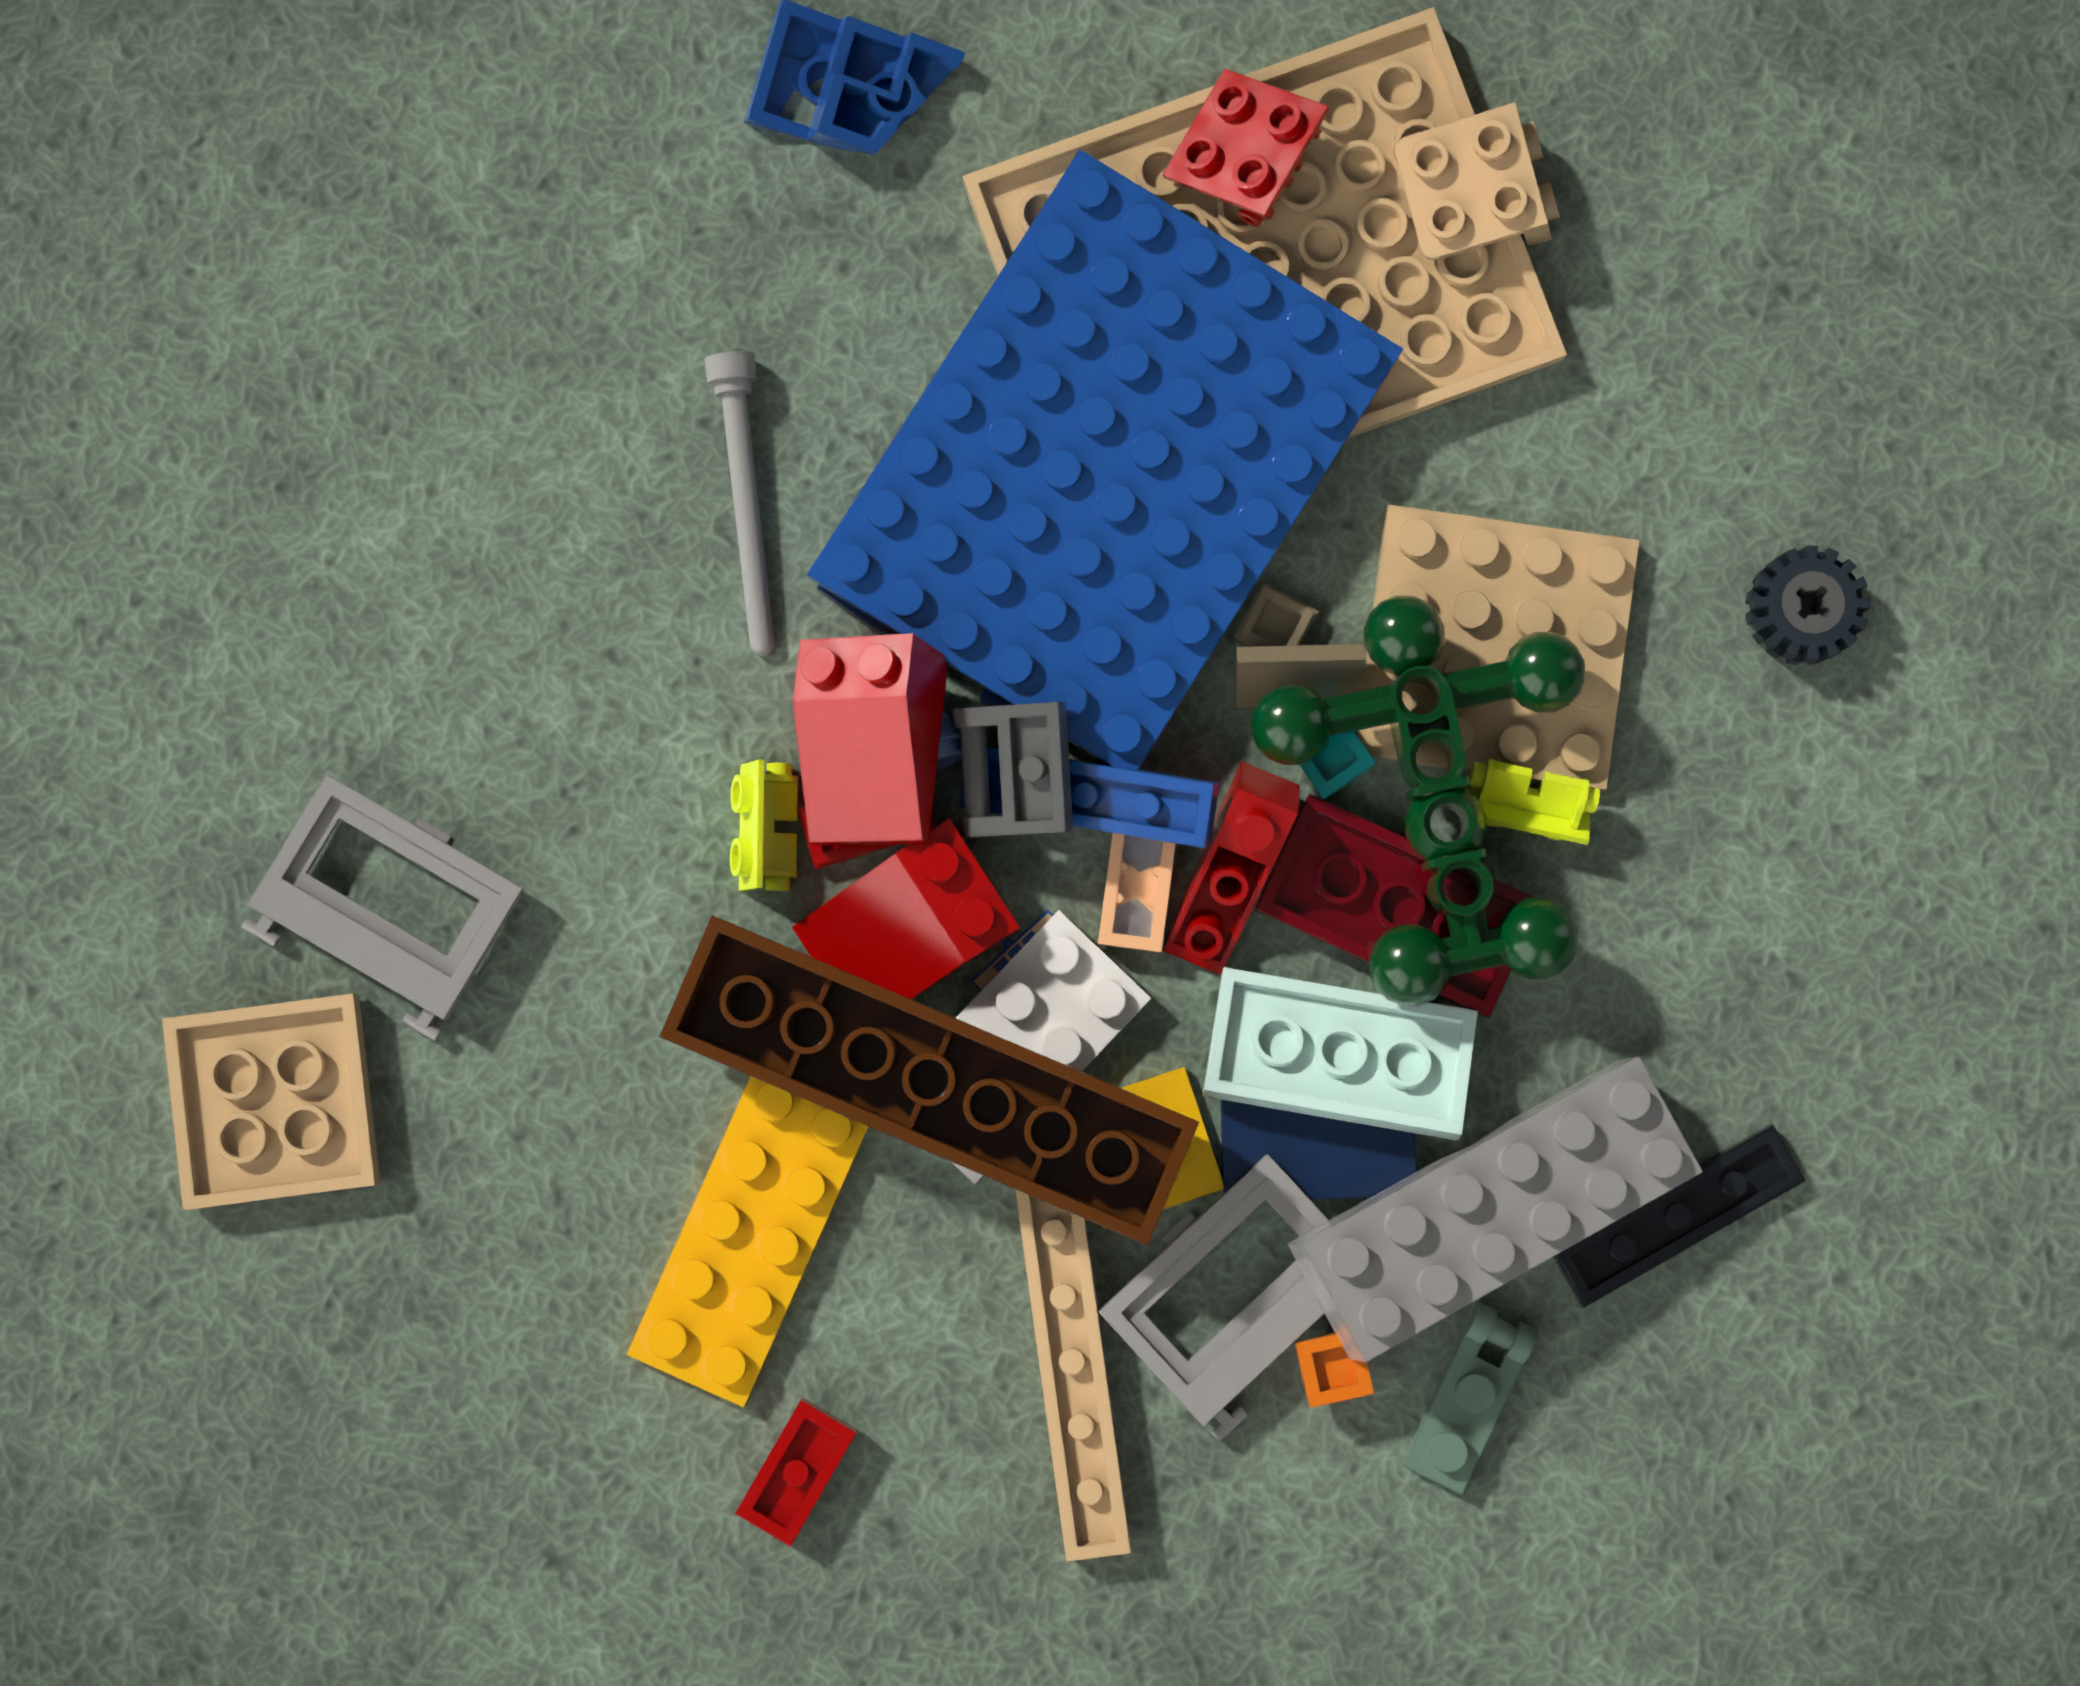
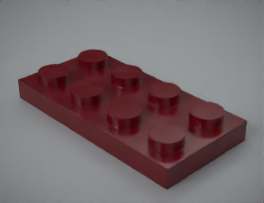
M1309 794L1306 797L1255 908L1256 912L1368 964L1375 942L1386 930L1401 924H1419L1433 930L1440 938L1451 937L1446 916L1439 914L1431 906L1427 897V883L1431 872H1423L1421 866L1426 860L1412 849L1407 838L1314 795ZM1451 871L1445 879L1444 891L1452 903L1459 906H1467L1474 898L1475 884L1467 873ZM1493 878L1494 892L1490 902L1484 907L1488 928L1498 927L1502 915L1513 904L1526 898L1535 897ZM1507 965L1451 976L1445 989L1438 996L1466 1009L1476 1010L1479 1015L1485 1018H1490L1511 969Z

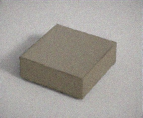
M1262 582L1233 636V640L1246 647L1301 645L1318 610Z

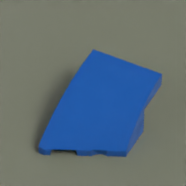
M781 0L776 9L744 123L832 148L874 155L896 133V130L927 100L928 96L944 79L961 64L965 52L912 32L905 37L848 15L841 20L792 1ZM823 78L820 93L817 97L810 91L808 85ZM794 90L801 97L803 95L806 100L816 104L810 127L780 117Z

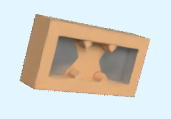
M1112 833L1098 945L1155 953L1162 952L1176 843Z

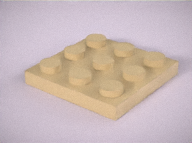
M352 993L162 1018L183 1210L381 1184L359 994Z

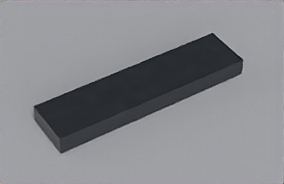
M1769 1124L1700 1163L1699 1166L1703 1171L1702 1173L1553 1256L1552 1258L1579 1305L1585 1308L1805 1182V1178L1774 1125Z

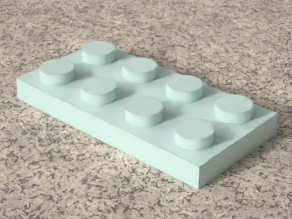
M1224 967L1221 975L1202 1096L1458 1141L1463 1130L1478 1011L1429 1002L1420 1006H1402L1387 1000L1382 994Z

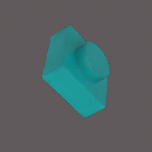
M1355 732L1331 736L1327 747L1316 759L1300 765L1324 801L1377 766Z

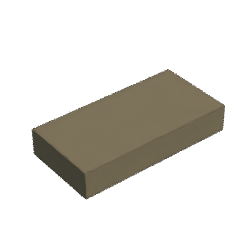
M1364 644L1236 647L1235 706L1236 708L1255 707L1257 701L1267 691L1283 684H1300L1314 690L1322 698L1364 690L1365 646Z

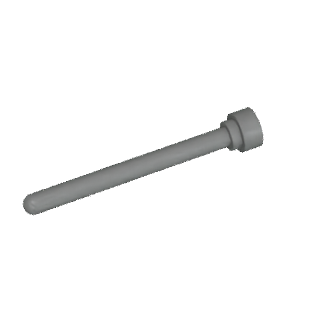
M747 351L722 352L707 356L704 359L707 385L714 387L715 397L722 398L750 647L755 654L766 656L773 651L775 638L747 395L753 393L752 383L757 381L755 355Z

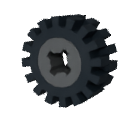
M1806 546L1798 551L1796 548L1786 551L1765 565L1766 567L1757 573L1752 581L1754 583L1752 590L1747 592L1745 603L1750 604V611L1745 616L1747 625L1753 624L1756 633L1752 636L1757 644L1763 642L1769 647L1766 653L1774 658L1784 657L1787 659L1786 663L1798 665L1800 663H1807L1812 665L1840 654L1858 639L1855 636L1865 629L1868 619L1863 618V612L1869 610L1871 606L1870 597L1863 598L1861 590L1868 587L1864 576L1856 580L1851 571L1857 566L1850 559L1842 563L1836 559L1840 553L1838 551L1828 548L1824 552H1819L1818 546ZM1815 601H1816L1817 606H1818V607H1817V611H1818L1820 614H1816V613H1815V606H1814V602H1815Z

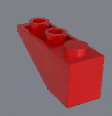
M1241 761L1214 819L1211 846L1203 848L1163 945L1164 952L1219 975L1222 974L1223 968L1229 960L1298 815L1300 785Z

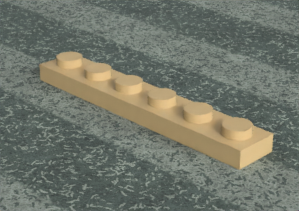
M1015 1189L1066 1562L1131 1553V1542L1086 1219Z

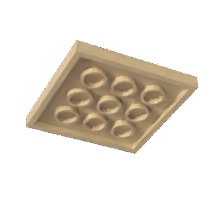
M1396 505L1387 506L1372 610L1381 601L1395 595H1412L1427 601L1435 608L1445 626V645L1439 659L1431 666L1432 668L1439 670L1443 674L1505 661L1509 650L1519 639L1534 632H1554L1567 637L1577 646L1585 661V682L1580 695L1569 706L1556 712H1535L1522 707L1514 698L1456 710L1465 750L1464 772H1470L1474 761L1485 764L1487 758L1495 759V761L1531 768V781L1541 783L1544 773L1549 772L1577 779H1588L1590 787L1599 788L1600 791L1607 790L1639 540ZM1366 652L1364 690L1393 684L1399 676L1383 671L1370 659L1368 652ZM1409 683L1404 686L1402 700L1411 712L1427 714L1432 711L1434 697L1428 687L1420 683ZM1390 724L1355 731L1373 759L1398 762ZM1433 745L1419 747L1416 754L1417 765L1448 768V760L1440 748Z

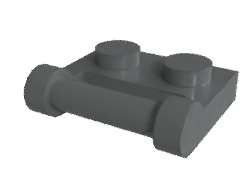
M1066 702L953 709L954 728H960L966 815L965 818H959L960 836L982 837L1073 831ZM987 726L998 727L1003 816H991Z

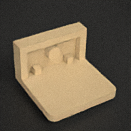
M1515 102L1403 137L1396 143L1395 155L1420 249L1428 260L1436 261L1524 234L1527 246L1552 240L1548 221L1560 218L1550 181L1537 184L1532 161L1543 158L1534 121L1521 125Z

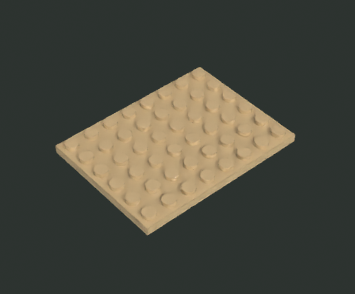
M1434 7L1244 75L1329 107V111L1320 125L1322 132L1319 138L1311 140L1301 158L1303 163L1301 169L1297 172L1293 171L1291 186L1283 188L1272 207L1275 212L1270 220L1263 219L1259 227H1254L1244 222L1238 216L1239 207L1167 180L1162 176L1214 86L962 176L963 185L997 277L1075 155L1081 149L1402 347L1401 355L1348 438L1563 361L1567 356L1521 235L1436 261L1425 258L1420 249L1395 155V145L1403 137L1475 115Z

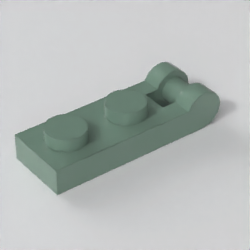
M1481 1301L1475 1305L1401 1463L1404 1467L1459 1494H1463L1516 1378L1534 1348L1539 1333L1538 1329L1522 1321H1519L1515 1326L1497 1317L1498 1310ZM1485 1340L1505 1349L1497 1366L1477 1357Z

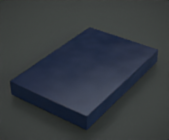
M1220 1100L1223 1194L1266 1154L1276 1162L1309 1199L1372 1197L1416 1172L1415 1133Z

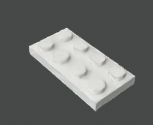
M1058 910L956 1018L1083 1071L1147 1004L1151 997ZM953 1163L974 1184L983 1176Z

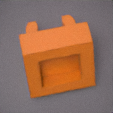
M1332 1333L1294 1342L1307 1402L1310 1408L1374 1394L1367 1362L1350 1360L1337 1334Z

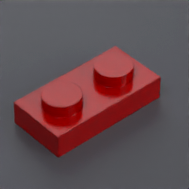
M802 1397L735 1514L791 1547L858 1429Z

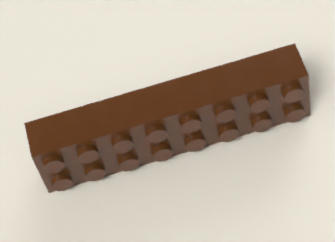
M711 915L659 1036L1147 1246L1199 1124V1121L713 915Z

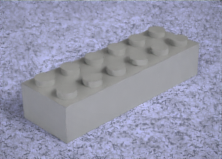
M1638 1056L1618 1060L1287 1244L1335 1334L1339 1337L1350 1360L1368 1362L1703 1171L1641 1058Z

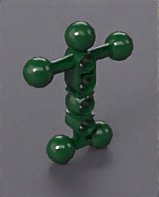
M1395 595L1381 601L1369 613L1365 623L1364 645L1370 659L1383 671L1399 676L1396 681L1390 685L1328 698H1322L1314 690L1300 684H1283L1273 688L1257 701L1251 716V734L1256 746L1272 761L1282 765H1302L1316 759L1327 747L1331 736L1390 724L1401 775L1404 781L1412 788L1406 793L1407 801H1411L1405 816V834L1412 849L1426 860L1421 866L1423 872H1431L1427 883V897L1431 906L1439 914L1446 916L1451 937L1440 938L1433 930L1419 924H1401L1386 930L1375 942L1369 956V974L1375 988L1387 1000L1402 1006H1420L1434 1000L1445 989L1451 976L1507 965L1514 973L1528 979H1548L1560 974L1573 961L1579 946L1578 928L1572 915L1560 903L1545 897L1526 898L1513 904L1502 915L1498 927L1488 928L1484 907L1490 902L1494 892L1493 878L1489 869L1480 862L1481 859L1487 857L1485 848L1480 849L1487 833V816L1481 802L1466 789L1471 785L1470 777L1462 778L1461 776L1465 765V750L1456 710L1514 698L1522 707L1532 711L1556 712L1569 706L1580 695L1585 682V661L1577 646L1567 637L1554 632H1534L1520 638L1509 650L1505 661L1442 674L1439 670L1431 667L1439 659L1445 645V626L1435 608L1427 601L1412 595ZM1420 683L1431 690L1434 697V706L1430 713L1416 714L1405 706L1402 700V691L1405 685ZM1433 745L1445 753L1448 760V768L1443 777L1431 778L1419 770L1416 763V754L1419 747ZM1448 808L1459 816L1462 830L1456 841L1445 842L1433 834L1430 827V818L1435 809ZM1451 871L1465 872L1473 879L1475 895L1467 906L1454 904L1446 896L1444 882Z

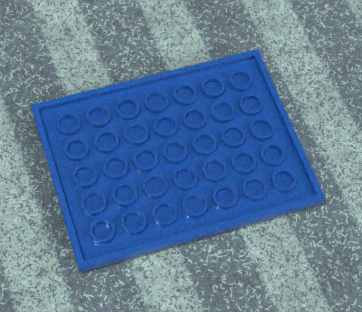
M1079 149L815 560L807 576L813 582L896 634L914 633L944 654L945 662L948 663L949 667L1010 705L1066 702L1067 731L1070 743L1104 764L1139 770L1398 360L1403 348Z

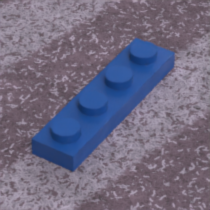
M987 745L991 813L1003 814L999 747ZM1069 759L1073 826L1201 848L1211 846L1219 782ZM964 781L962 783L959 805L961 808H965Z

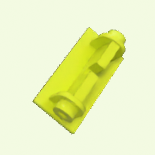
M1487 758L1485 764L1473 762L1470 775L1466 774V777H1470L1471 785L1466 789L1481 802L1487 816L1488 826H1501L1542 835L1552 840H1565L1588 845L1590 813L1594 814L1596 812L1600 798V789L1590 787L1588 779H1577L1545 772L1538 790L1529 788L1532 778L1531 768L1503 763L1491 758Z
M755 760L742 764L740 775L734 776L731 785L732 810L735 813H740V838L733 840L730 849L731 873L733 876L739 877V891L763 888V879H765V891H790L791 879L797 878V834L774 833V821H797L798 776L792 775L791 763H767L766 774H764L765 760Z

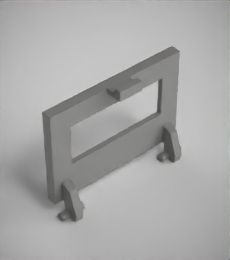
M326 774L247 904L263 915L258 923L247 917L241 928L269 945L276 947L281 936L274 933L273 930L278 923L424 1008L419 1017L411 1012H407L402 1023L431 1040L437 1041L442 1032L433 1026L437 1017L443 1020L448 1019L525 889L448 845L451 836L424 820L418 818L415 824H412ZM340 819L479 900L447 955L308 874Z
M1268 1154L1262 1157L1197 1219L1191 1212L1186 1215L1162 1238L1168 1246L1098 1310L1101 1316L1203 1427L1213 1417L1217 1419L1220 1424L1211 1433L1219 1442L1248 1416L1240 1406L1231 1414L1224 1407L1324 1314L1297 1261L1295 1260L1189 1360L1177 1350L1144 1313L1265 1200L1299 1237L1329 1221Z

